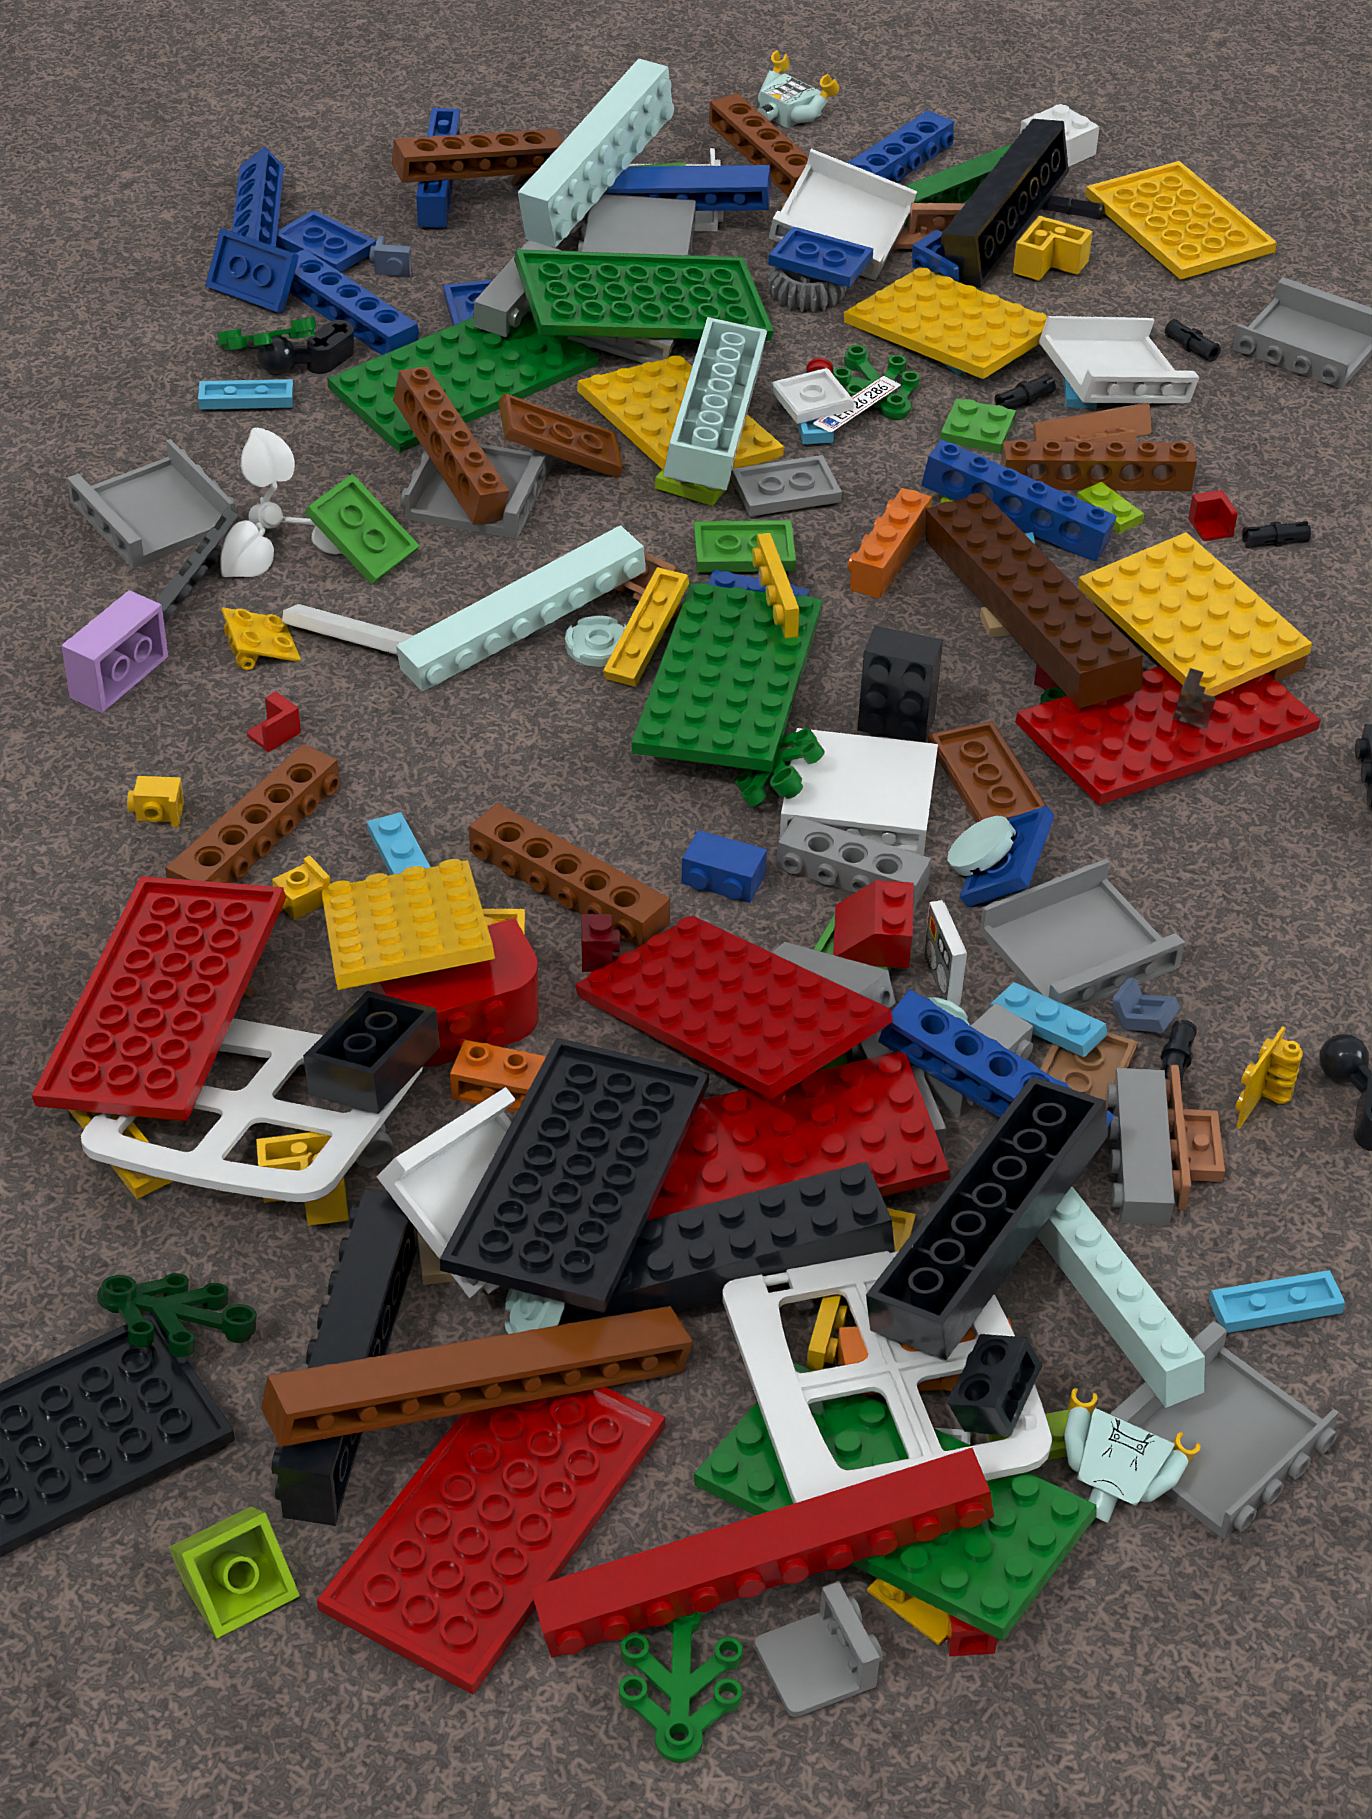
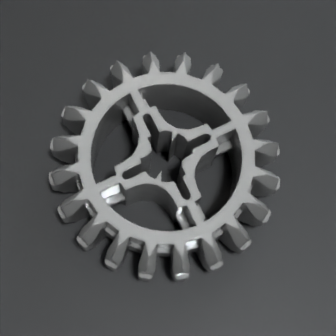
M774 266L770 267V272L768 273L769 294L773 296V301H779L781 307L788 305L790 311L799 308L801 313L804 309H810L814 313L815 309L818 308L822 311H825L826 306L834 308L835 303H841L842 297L845 296V291L847 290L846 286H837L832 282L812 279L806 275L792 271H783Z

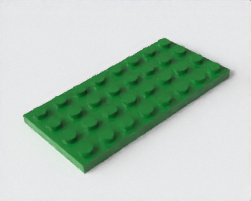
M516 249L514 261L539 335L700 340L707 317L767 330L765 341H771L774 330L743 257Z
M529 311L522 318L520 325L517 328L514 327L507 337L474 327V317L329 377L328 388L398 452H402L420 444V442L393 401L399 370L428 367L463 421L468 423L499 409L498 401L503 393L522 399L597 366L599 356L583 343L569 340L568 336L539 335L532 312Z
M690 583L632 739V754L772 772L822 613L823 599L811 598L806 595L795 596L799 606L798 637L785 638L780 625H775L773 606H768L766 592L745 590L740 587L712 586L707 583Z
M793 1362L796 1372H812V1370ZM861 1393L813 1402L808 1405L827 1448L841 1469L855 1470L909 1459L888 1406ZM758 1401L694 1472L695 1486L754 1516L793 1504ZM933 1428L944 1451L971 1446ZM1028 1472L986 1480L991 1492L993 1518L984 1520L981 1524L974 1527H962L940 1534L937 1538L930 1541H918L896 1548L893 1552L886 1555H874L851 1563V1565L1004 1641L1096 1518V1504Z

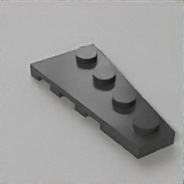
M229 507L223 512L216 525L210 529L197 549L193 551L179 572L176 573L155 602L162 604L165 623L177 609V606L173 604L175 600L182 603L193 589L189 585L190 581L192 580L197 584L208 570V567L204 565L207 561L212 565L220 555L222 547L219 544L238 517V514Z

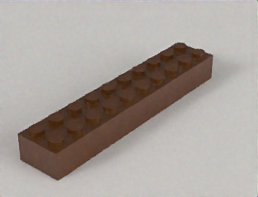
M985 493L971 494L966 498L952 502H942L938 506L926 509V541L930 547L1079 709L1141 690L1143 655Z

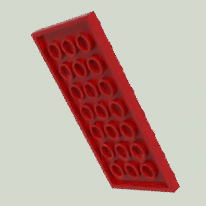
M1159 666L1142 672V688L1140 691L1080 709L1068 696L1018 711L1015 723L1098 805L1304 736L1318 730L1321 720L1269 673H1265L1200 702L1164 667Z
M140 876L31 1095L35 1107L188 1121L286 900L284 887Z
M693 915L679 920L675 926L661 934L652 936L648 942L632 951L623 953L614 962L602 969L591 972L587 978L575 984L578 996L586 1002L770 1099L778 1096L893 1022L890 1008Z
M897 1051L816 1071L773 1099L751 1088L702 1099L647 1220L866 1161L882 1197L950 1180L948 1164L907 1055Z
M607 1387L462 1413L318 1597V1610L473 1695L536 1608L531 1587L557 1579L665 1428V1416Z

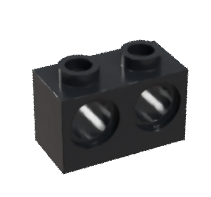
M979 1335L973 1350L967 1356L966 1365L956 1386L950 1393L948 1402L964 1432L1002 1436L1012 1435L1042 1368L1027 1337Z

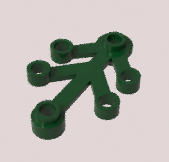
M172 1273L162 1279L136 1284V1281L129 1276L114 1275L106 1278L102 1282V1287L97 1292V1302L101 1307L121 1315L128 1326V1342L133 1346L145 1347L153 1343L154 1324L149 1320H144L139 1310L152 1312L168 1336L169 1353L176 1357L189 1356L194 1352L195 1348L194 1333L186 1330L180 1320L221 1329L227 1340L233 1343L248 1341L256 1331V1311L244 1304L226 1307L228 1304V1288L221 1283H210L203 1288L188 1291L189 1279L187 1276L179 1273ZM162 1293L164 1295V1297L161 1298L153 1297L155 1295ZM199 1304H203L204 1307H206V1308H208V1309H211V1310H219V1309H222V1308H224V1307H226V1308L222 1311V1313H218V1312H214V1311H210V1310H206V1309H202V1308H198V1307H194V1306H195V1305H199Z

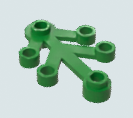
M315 317L291 320L292 328L242 336L241 328L217 332L218 340L215 342L216 345H222L223 350H233L248 347L247 340H253L254 346L270 344L272 343L271 337H282L283 334H289V339L315 336L314 329H317Z
M851 345L845 352L844 365L846 367H838L833 371V375L842 386H847L846 391L851 397L881 378L869 363V354L862 345ZM892 355L889 357L888 370L884 374L885 377L896 381L902 373L900 389L896 394L891 392L871 405L879 407L883 415L890 420H901L911 411V402L908 398L912 391L919 387L920 375L914 371L905 372L907 359L902 355ZM851 370H859L866 379L851 376Z
M804 728L799 732L783 736L773 768L774 776L770 780V785L779 796H784L786 799H791L798 795L803 789V784L801 783L802 777L793 766H787L785 762L803 758L807 764H813L819 761L825 753V750L819 744L817 737L810 728ZM796 745V747L780 750L783 747ZM744 769L735 779L736 786L742 792V798L750 807L758 805L765 799L766 792L762 787L772 772L759 770L755 775L757 770Z
M694 1612L673 1619L665 1625L667 1630L673 1634L672 1674L649 1653V1643L644 1636L630 1634L621 1642L622 1661L628 1666L636 1667L671 1701L670 1716L647 1696V1684L643 1678L637 1675H629L621 1680L619 1684V1700L624 1707L634 1709L656 1731L655 1745L658 1752L665 1759L675 1763H682L693 1759L702 1748V1732L726 1712L737 1710L742 1701L741 1685L734 1679L725 1678L716 1683L713 1699L689 1716L690 1701L724 1672L739 1667L743 1654L742 1644L733 1637L721 1638L715 1645L714 1655L690 1674L691 1635L701 1625V1612ZM636 1646L643 1651L639 1654H631L627 1650L630 1647ZM724 1650H732L736 1653V1655L733 1657H725L721 1654V1652ZM630 1688H636L641 1693L637 1696H630L625 1691ZM729 1691L734 1693L735 1697L724 1699L720 1694ZM673 1733H684L687 1738L677 1741L671 1735Z

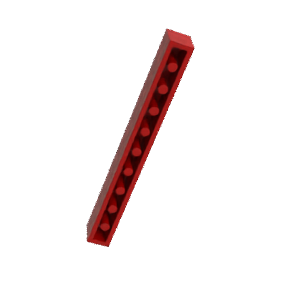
M973 1447L532 1586L531 1591L542 1633L551 1658L562 1654L572 1655L578 1653L584 1647L606 1640H619L629 1633L650 1626H663L670 1623L673 1619L694 1612H707L720 1604L738 1598H751L759 1595L764 1590L782 1584H795L803 1581L808 1576L826 1570L842 1569L852 1562L870 1556L886 1555L893 1552L896 1548L914 1542L930 1541L937 1538L940 1534L958 1528L977 1526L984 1520L994 1517L991 1492Z

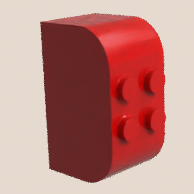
M515 918L487 926L493 944L495 959L370 984L371 992L436 1008L440 1048L423 1067H433L455 1061L464 1040L504 1047L524 1039L535 1029L539 1018L538 962L531 945Z

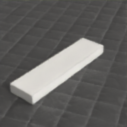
M301 604L283 610L282 622L284 624L398 655L396 645L413 636Z

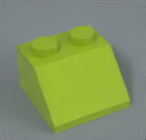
M250 1506L168 1547L186 1590L216 1639L300 1596L266 1512Z

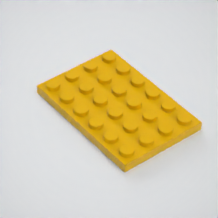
M1180 161L1086 186L1085 197L1091 202L1103 203L1105 207L1104 213L1180 280L1275 253L1277 242Z
M921 267L844 312V323L981 379H985L1039 345L1047 315L1044 313L1034 312L1024 308L1021 304L1011 303L997 295L980 291L974 286L954 281L951 277L935 275L928 268Z
M680 355L670 356L668 359L645 362L642 365L620 368L614 372L602 375L596 374L592 377L578 380L577 392L661 469L665 470L669 443L693 366ZM748 414L733 468L771 461L783 456L784 446Z
M1187 532L1080 576L1078 579V588L1200 702L1311 653V641Z
M449 859L441 862L439 866L425 869L422 866H413L404 869L402 873L389 876L384 873H377L366 877L363 881L353 883L345 880L331 883L327 889L321 891L338 990L495 959L493 944L468 860Z

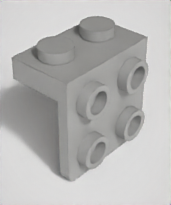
M839 1581L822 1587L819 1613L763 1633L755 1639V1650L787 1713L792 1717H800L876 1687L879 1662L883 1660L880 1644L874 1634H867L861 1623L862 1614L857 1601L853 1596L847 1597Z

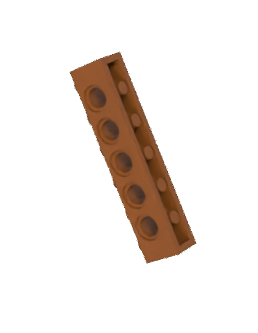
M738 93L711 100L709 125L753 165H770L771 182L789 197L807 165L809 156Z
M556 129L394 139L392 166L402 183L535 174L564 141Z
M417 367L399 370L393 401L472 524L476 525L502 520L509 489L428 367Z
M1056 440L1003 441L1000 465L1014 469L1022 475L1036 481H1041L1057 490H1084L1102 482L1113 491H1192L1197 460L1193 443L1182 441L1164 443L1151 441L1090 442L1081 440L1078 442H1058Z
M302 744L165 867L166 877L234 883L237 879H242L254 863L261 857H266L281 838L289 836L294 827L305 816L313 814L320 802L328 795L331 796L337 791L340 785L338 760Z
M496 803L469 825L470 852L478 859L486 860L499 867L506 875L522 880L529 884L534 891L545 893L557 900L564 908L573 909L580 914H612V929H619L620 939L625 942H631L639 947L670 924V898L499 803Z

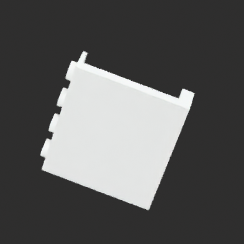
M811 149L807 165L781 212L777 211L773 217L769 238L780 242L794 226L874 248L873 259L860 275L876 280L909 217L910 206L915 201L917 191Z
M1048 316L1039 340L1043 349L1083 403H1188L1191 401L1199 380V376L1195 371H1175L1150 339L1149 335L1155 321L1153 318Z
M811 730L825 750V753L819 761L813 764H807L803 758L791 760L790 766H793L802 777L803 789L791 799L784 797L781 811L780 838L796 815L924 856L938 744Z
M506 1087L395 1157L377 1176L439 1259L512 1123L504 1111L515 1101V1098ZM451 1274L469 1298L483 1288L490 1294L499 1287L498 1285Z

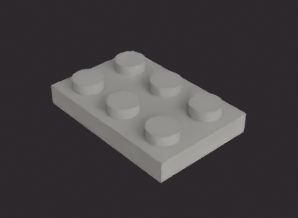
M823 455L732 469L731 479L749 516L842 502V491Z

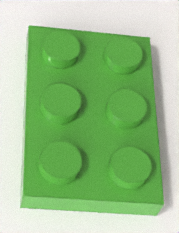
M353 474L310 504L304 512L371 585L414 554L420 546Z
M791 520L694 521L697 572H713V570L759 572V568H754L752 548H757V534L771 533L784 570L795 571L796 556Z

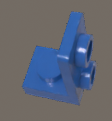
M936 229L913 244V268H928L935 275L951 277L954 281L959 282L958 265L945 259V250L941 245V231Z

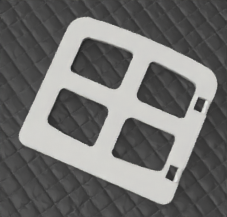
M233 1018L219 1051L269 1059L249 1084L241 1090L230 1091L203 1085L194 1108L219 1113L222 1116L193 1151L182 1152L121 1135L137 1116L121 1115L117 1120L109 1119L113 1114L100 1113L98 1116H95L85 1127L81 1134L82 1148L91 1159L163 1179L226 1192L285 1200L286 1202L312 1201L329 1194L338 1185L422 1072L423 1067L379 1114L355 1107L350 1112L341 1113L275 1099L274 1096L300 1064L305 1065L303 1055L323 1035ZM255 1123H270L331 1136L311 1165L304 1170L276 1169L223 1160L247 1129Z
M884 1251L788 1269L784 1273L762 1276L761 1274L739 1278L725 1284L722 1292L723 1304L793 1504L972 1447L986 1480L1029 1472L1039 1468L1048 1459L1052 1436L1035 1384L1011 1436L1004 1440L950 1451L942 1450L917 1389L918 1384L925 1380L961 1374L966 1365L967 1356L973 1350L980 1334L1015 1336L995 1295L992 1296L971 1325L975 1339L959 1343L948 1359L944 1360L924 1351H907L900 1346L898 1341L870 1331L866 1294L899 1251L891 1253ZM789 1283L791 1288L769 1293L767 1290V1286ZM834 1294L843 1295L848 1302L859 1329L868 1357L859 1363L807 1373L796 1372L782 1328L779 1308L787 1303ZM864 1392H878L886 1399L909 1459L855 1470L841 1469L827 1448L808 1405L813 1402Z

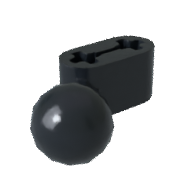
M334 320L315 332V336H310L307 339V346H293L292 342L285 337L273 336L271 337L272 343L260 345L258 360L264 370L275 375L287 373L294 367V364L307 363V369L311 373H328L353 355L354 327L348 321Z
M1351 1034L1335 1035L1322 1045L1319 1053V1065L1327 1077L1336 1082H1352L1362 1093L1356 1107L1354 1139L1363 1149L1372 1151V1071L1368 1068L1369 1051L1362 1040Z

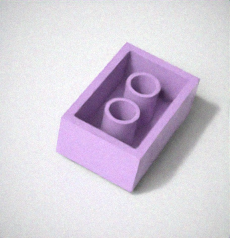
M128 590L61 645L71 699L103 713L168 657L162 604Z

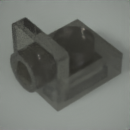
M1190 668L1181 689L1173 719L1201 728H1207L1216 699L1204 694L1206 687L1200 686L1204 672Z

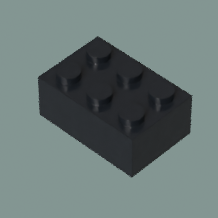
M874 626L863 655L857 731L899 740L926 743L935 720L943 640Z
M366 991L303 1055L309 1095L379 1114L440 1048L436 1008Z

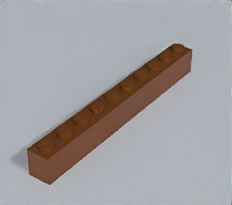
M671 1306L268 1375L261 1409L279 1447L683 1373L693 1341Z

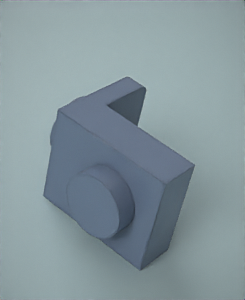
M378 236L376 245L371 246L370 263L375 264V274L410 277L412 272L411 246L385 245V236Z
M1127 978L1113 997L1114 1010L1119 1017L1122 1028L1126 1030L1148 1031L1151 1033L1164 1032L1180 1009L1176 996L1142 995L1136 978Z

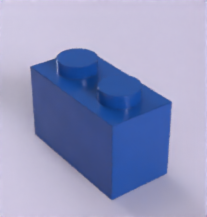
M698 830L682 858L681 884L691 886L694 889L724 895L729 899H738L751 903L766 875L767 849Z

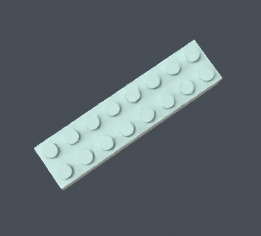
M638 59L518 191L525 238L527 240L556 248L568 236L574 226L583 219L588 210L598 202L607 188L613 185L620 173L628 168L632 160L643 151L647 143L672 118L674 105L672 103L671 80H669L667 66Z
M707 317L669 443L664 477L673 478L678 482L704 485L709 489L727 490L761 364L767 330Z

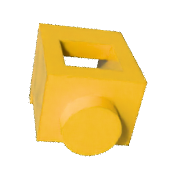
M137 776L134 790H129L128 812H135L136 821L171 822L172 827H179L184 806L181 777Z
M311 856L303 858L304 864L272 879L273 887H284L286 900L281 911L285 910L293 920L324 906L321 891L327 889L331 884L330 876Z

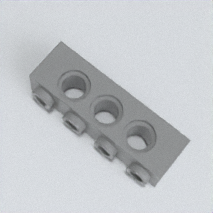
M795 815L778 841L776 868L783 869L791 874H798L817 880L825 885H832L856 893L875 880L913 882V911L929 884L931 858Z

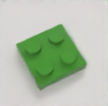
M956 398L941 431L940 441L942 439L956 445L1001 454L1003 441H1006L1015 421L1016 410L1007 409L1000 405L993 406L978 403L971 399L963 400Z

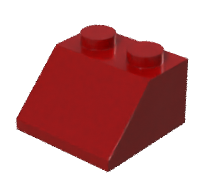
M875 880L836 904L833 955L870 966L909 968L913 937L914 883Z

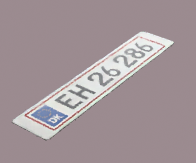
M883 376L852 397L854 400L853 410L822 417L813 424L831 433L900 387L901 384Z

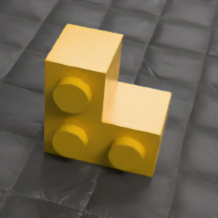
M1038 216L1016 243L1013 273L1038 281L1042 279L1051 267L1078 275L1089 261L1093 231Z
M308 1132L256 1139L258 1166L295 1171L304 1170L311 1165L331 1136ZM345 1175L329 1194L316 1200L304 1202L308 1226L349 1220ZM263 1198L264 1203L283 1201L278 1199Z

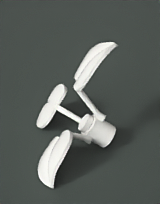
M252 428L241 454V470L245 479L252 485L265 487L270 484V488L265 496L260 498L261 504L254 505L250 509L249 521L237 522L226 533L220 553L221 576L254 577L267 571L273 562L274 548L271 541L263 537L266 529L276 528L280 523L314 525L315 528L311 536L313 544L323 552L341 554V551L310 518L284 517L281 508L269 501L277 489L276 481L283 482L292 477L295 467L294 457L289 446L279 436L262 428Z

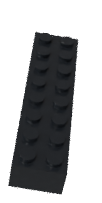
M1032 119L1014 143L1011 144L1003 157L1000 158L992 171L989 172L981 185L977 187V190L970 199L966 201L958 214L954 216V219L947 228L943 230L941 245L945 250V258L958 265L960 283L976 288H981L1068 174L1069 167L1064 121Z
M1031 1076L866 1294L870 1331L947 1360L1108 1137L1106 1100Z
M867 1161L646 1221L605 1312L565 1303L561 1319L563 1324L668 1306H671L675 1314L723 1301L722 1292L725 1284L735 1279L761 1274L762 1276L784 1273L788 1269L889 1251V1253L895 1252L892 1219ZM783 1284L767 1286V1289L772 1288V1287H776V1286H780V1285H783Z
M364 1189L360 1204L352 1206L349 1218L350 1236L349 1238L343 1237L339 1248V1262L341 1264L339 1270H333L330 1275L328 1284L330 1299L328 1305L322 1304L319 1310L317 1329L320 1331L317 1339H310L306 1354L308 1368L383 1356L387 1353L417 1251L416 1228L389 1192ZM363 1432L276 1447L273 1454L271 1471L272 1474L278 1476L275 1499L281 1501L283 1518L336 1526Z

